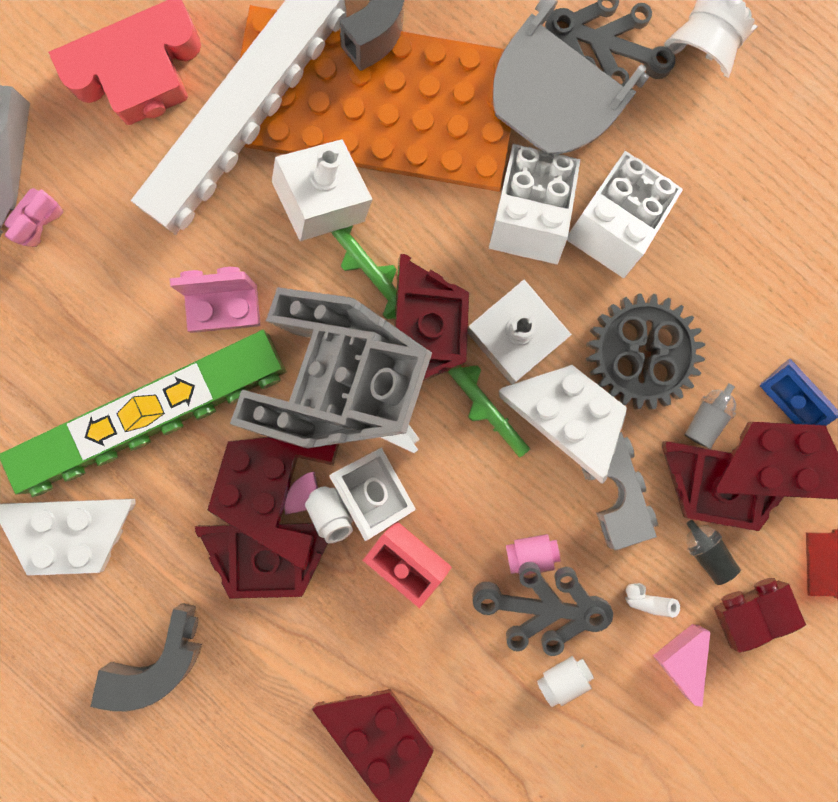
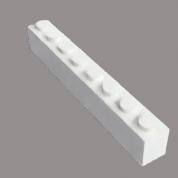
M285 0L131 201L174 235L180 229L184 230L194 218V210L201 201H206L213 195L217 186L216 182L224 172L228 173L235 166L238 160V153L244 145L251 144L256 139L264 119L268 115L272 116L278 110L282 102L281 97L289 87L293 88L299 83L307 63L311 59L315 60L324 49L327 37L332 31L337 32L340 29V21L347 16L345 0Z

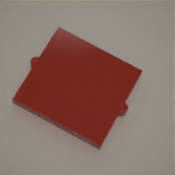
M833 529L832 532L806 533L807 595L834 596V598L838 599V529Z

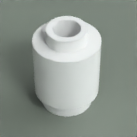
M324 486L311 492L305 507L318 535L324 538L327 543H336L347 538L353 531L351 526L353 520L337 489Z
M571 656L543 673L544 677L537 680V683L549 705L554 707L557 704L563 706L591 690L589 681L593 680L594 677L583 659L577 662Z

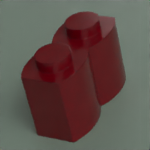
M767 578L755 583V589L743 595L742 592L738 591L721 598L722 603L715 606L714 610L731 649L739 653L760 647L772 639L791 634L806 626L789 583L776 581L775 578Z

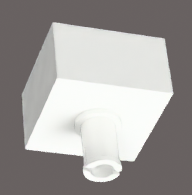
M343 139L275 157L271 182L299 241L365 222L372 197Z
M525 280L521 281L468 326L469 336L511 385L572 335Z

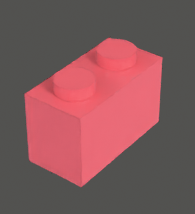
M395 522L383 533L362 560L419 609L452 568L399 522Z

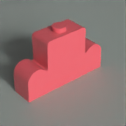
M166 0L48 53L60 80L77 99L87 103L96 102L106 93L113 111L126 125H132L145 118L159 117L165 113L166 109L187 100V92L175 68L173 59L179 61L193 59L200 51L201 41L183 1Z

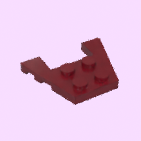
M270 437L228 441L207 510L299 569L306 570L314 537L281 529L278 526L297 459L301 458L334 466L339 444L305 448Z

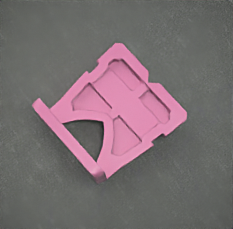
M32 188L5 220L4 224L9 228L5 233V237L23 246L37 247L41 242L40 237L43 225H47L49 222L60 218L63 214V209L42 189L38 191Z

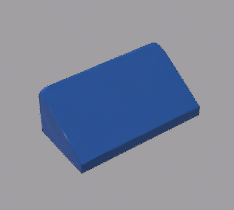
M791 359L784 362L760 384V387L794 424L827 426L838 418L837 408Z

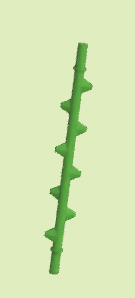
M353 225L332 231V235L346 250L341 264L344 271L362 269L388 300L383 316L386 319H394L397 289L393 286L392 281L397 270L395 266L378 267L350 234ZM478 366L458 367L448 371L473 402L468 418L471 421L487 419L494 427V432L497 431L519 458L530 450L529 446L508 423L509 419L503 417L477 386L481 369Z

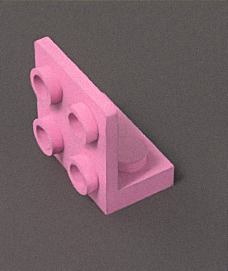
M238 267L217 269V274L203 275L202 271L196 270L184 271L180 273L179 278H170V287L185 296L188 332L196 333L261 326L257 284L245 272H240Z

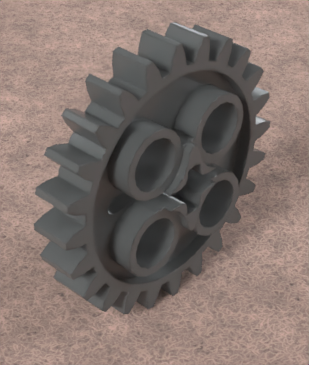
M637 294L632 305L631 301L625 297L620 300L621 309L614 304L608 307L611 317L601 314L597 318L603 328L593 327L590 330L594 336L598 337L597 340L589 341L586 344L587 347L595 349V354L587 357L586 361L597 362L598 366L590 372V375L601 374L603 378L597 385L600 387L609 385L611 388L608 393L613 397L618 393L621 394L620 403L626 405L633 399V407L636 410L642 408L644 400L649 410L656 409L657 399L663 406L671 405L670 395L675 399H682L684 396L680 387L692 389L694 385L688 377L701 375V372L693 367L694 364L705 361L704 357L696 354V350L704 347L705 343L694 341V336L701 332V328L690 330L688 325L693 321V315L683 319L680 316L684 308L682 305L671 310V298L665 299L659 305L657 294L649 296L646 303L642 294ZM650 321L652 326L647 336L646 322ZM625 323L632 324L636 328L637 337L634 341L628 340L624 336L622 328ZM661 328L668 330L672 336V342L669 346L663 345L658 338ZM646 345L645 348L651 352V356L645 358L644 353L639 352L640 347ZM620 358L628 359L631 362L632 372L629 376H624L619 372L617 364ZM656 363L662 364L667 370V377L664 382L659 381L654 375L653 369ZM643 368L644 382L640 383L639 374Z

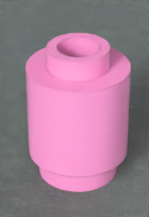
M548 534L514 540L515 544L506 545L511 574L518 573L520 566L526 562L536 563L541 572L555 570L554 563L561 562L557 540L550 541ZM529 571L524 575L535 574V572Z

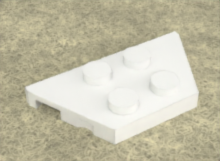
M573 365L503 387L499 390V397L600 483L603 484L606 481L610 463L618 443L620 430L625 420L626 406Z
M135 499L0 504V524L27 575L100 573L105 570L111 557V550L123 532L121 528L129 511L133 510L136 503Z

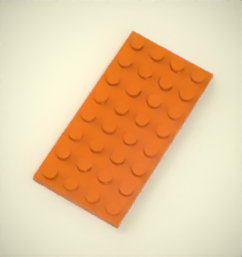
M250 5L240 58L277 12L276 9ZM340 29L337 32L332 31L325 40L324 49L315 60L311 59L307 63L299 83L295 87L287 89L281 97L282 102L278 110L272 116L268 115L264 119L256 139L251 144H245L244 147L279 154H289L343 139L356 167L500 192L511 127L495 116L493 83L499 60L505 49L401 31L397 43L384 58L360 71L341 47Z

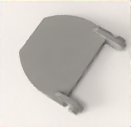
M557 0L539 1L535 8L539 13L536 16L531 14L505 48L499 60L493 83L495 116L546 155L571 152L597 139L613 124L633 98L636 91L632 88L635 85L642 88L650 77L645 73L647 68L641 64L623 87L542 26L558 3Z

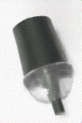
M693 520L688 521L686 524L691 531L688 533L686 541L687 550L690 555L697 559L716 585L725 584L735 578L741 569L722 541V535L719 531L714 530L708 525L697 526Z

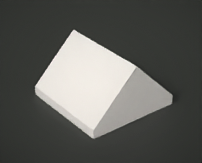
M382 447L329 475L365 541L416 510Z

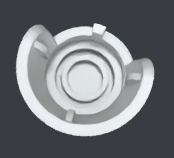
M697 0L688 22L664 43V47L671 49L674 54H677L687 44L707 53L706 59L711 61L714 59L721 66V71L724 73L723 76L729 78L737 49L743 45L744 41L758 26L753 25L754 18H752L751 10L746 7V3L742 2L743 0Z

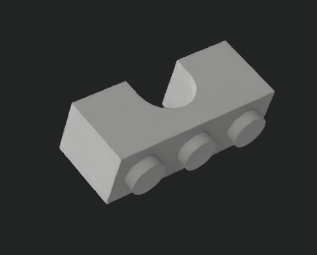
M622 432L619 434L618 443L607 476L618 487V499L611 508L596 513L607 547L613 550L622 549L657 537L654 527L658 526L654 510L651 506H646L642 494L646 492L644 479L639 471L635 472L631 458L635 456L633 446L628 437H623ZM581 467L585 479H587V480H594V479H596V478L593 477L589 472H587L583 467Z

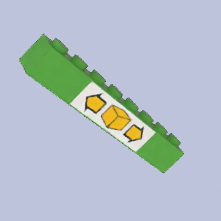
M261 330L0 453V461L14 493H30L31 497H36L52 490L53 486L51 483L62 478L67 482L86 473L84 468L97 463V466H102L118 458L117 452L129 447L133 451L151 443L149 437L161 431L163 435H168L183 428L182 422L195 416L196 420L215 413L216 409L214 406L225 401L228 404L238 402L241 390L248 391L259 385L261 389H265L281 381L279 376L287 371L270 335L265 330Z

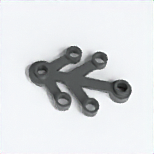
M598 0L596 3L576 12L567 8H559L554 10L545 22L546 29L596 66L592 57L584 56L578 40L590 44L603 72L611 78L613 76L621 77L623 81L621 85L623 87L629 80V74L624 68L617 66L611 52L644 63V66L647 68L646 73L654 79L665 78L675 65V55L667 47L659 46L652 50L616 37L634 28L642 29L647 26L652 17V9L645 3L636 4L630 14L597 29L587 27L584 24L600 16H612L617 10L619 0ZM610 1L613 7L606 8L602 5V2ZM636 12H641V13H643V14L645 15L646 19H644V20L638 19V18L635 16V13H636ZM563 21L569 27L565 29L560 28L557 22ZM656 56L664 57L667 63H659Z
M534 562L522 564L518 573L521 584L527 588H532L540 599L503 595L499 587L492 582H481L475 586L472 592L473 606L483 615H492L498 610L535 615L520 626H512L507 630V645L513 651L524 650L528 646V638L560 618L572 619L557 631L550 630L542 635L543 651L549 656H557L563 652L566 641L584 630L591 632L602 631L613 620L611 605L598 596H589L578 582L576 572L570 567L558 569L554 577L557 588L561 592L570 593L577 604L563 603L542 577L539 566ZM529 571L536 573L533 578L524 577V574ZM563 577H572V580L568 583L560 581ZM485 599H491L494 601L489 604L481 603ZM593 614H601L598 617L590 618ZM514 636L523 637L520 641L512 640ZM552 640L558 641L554 646L547 645Z

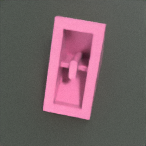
M692 624L653 656L682 694L695 706L702 707L710 631L700 625Z

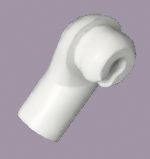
M641 583L629 584L626 587L627 597H625V600L630 607L658 616L673 618L679 614L680 604L678 600L646 595V587Z

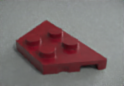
M400 254L398 258L394 326L432 352L423 379L425 381L461 367L466 363L469 292L456 284L446 282L443 276L430 269L428 272L411 262V257L408 255Z
M747 422L740 435L739 445L732 450L726 461L728 463L719 481H715L712 486V493L838 500V451L825 425Z
M663 441L662 449L684 518L760 531L769 519L770 511L778 506L784 498L781 496L712 493V486L722 476L728 465L726 461L731 453Z
M279 523L278 528L314 537L307 568L302 570L231 525L195 526V533L204 543L210 555L209 560L214 570L219 573L222 579L221 584L229 599L302 597L328 543L318 535L313 523Z
M392 690L376 691L367 696H349L345 700L329 703L324 701L316 703L312 711L378 801L409 802L434 749Z

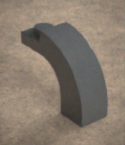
M369 0V4L362 10L340 21L341 47L360 71L384 58L397 43L403 27L404 0Z
M182 603L173 609L164 650L156 663L144 667H134L110 662L99 669L90 707L108 711H132L152 705L169 694L188 675L200 654L202 644L189 641V639L194 638L198 626V617H194L196 606Z

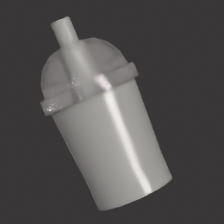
M728 383L724 391L713 390L707 396H703L701 399L702 403L684 435L701 446L711 449L730 419H733L736 415V401L730 395L735 386Z

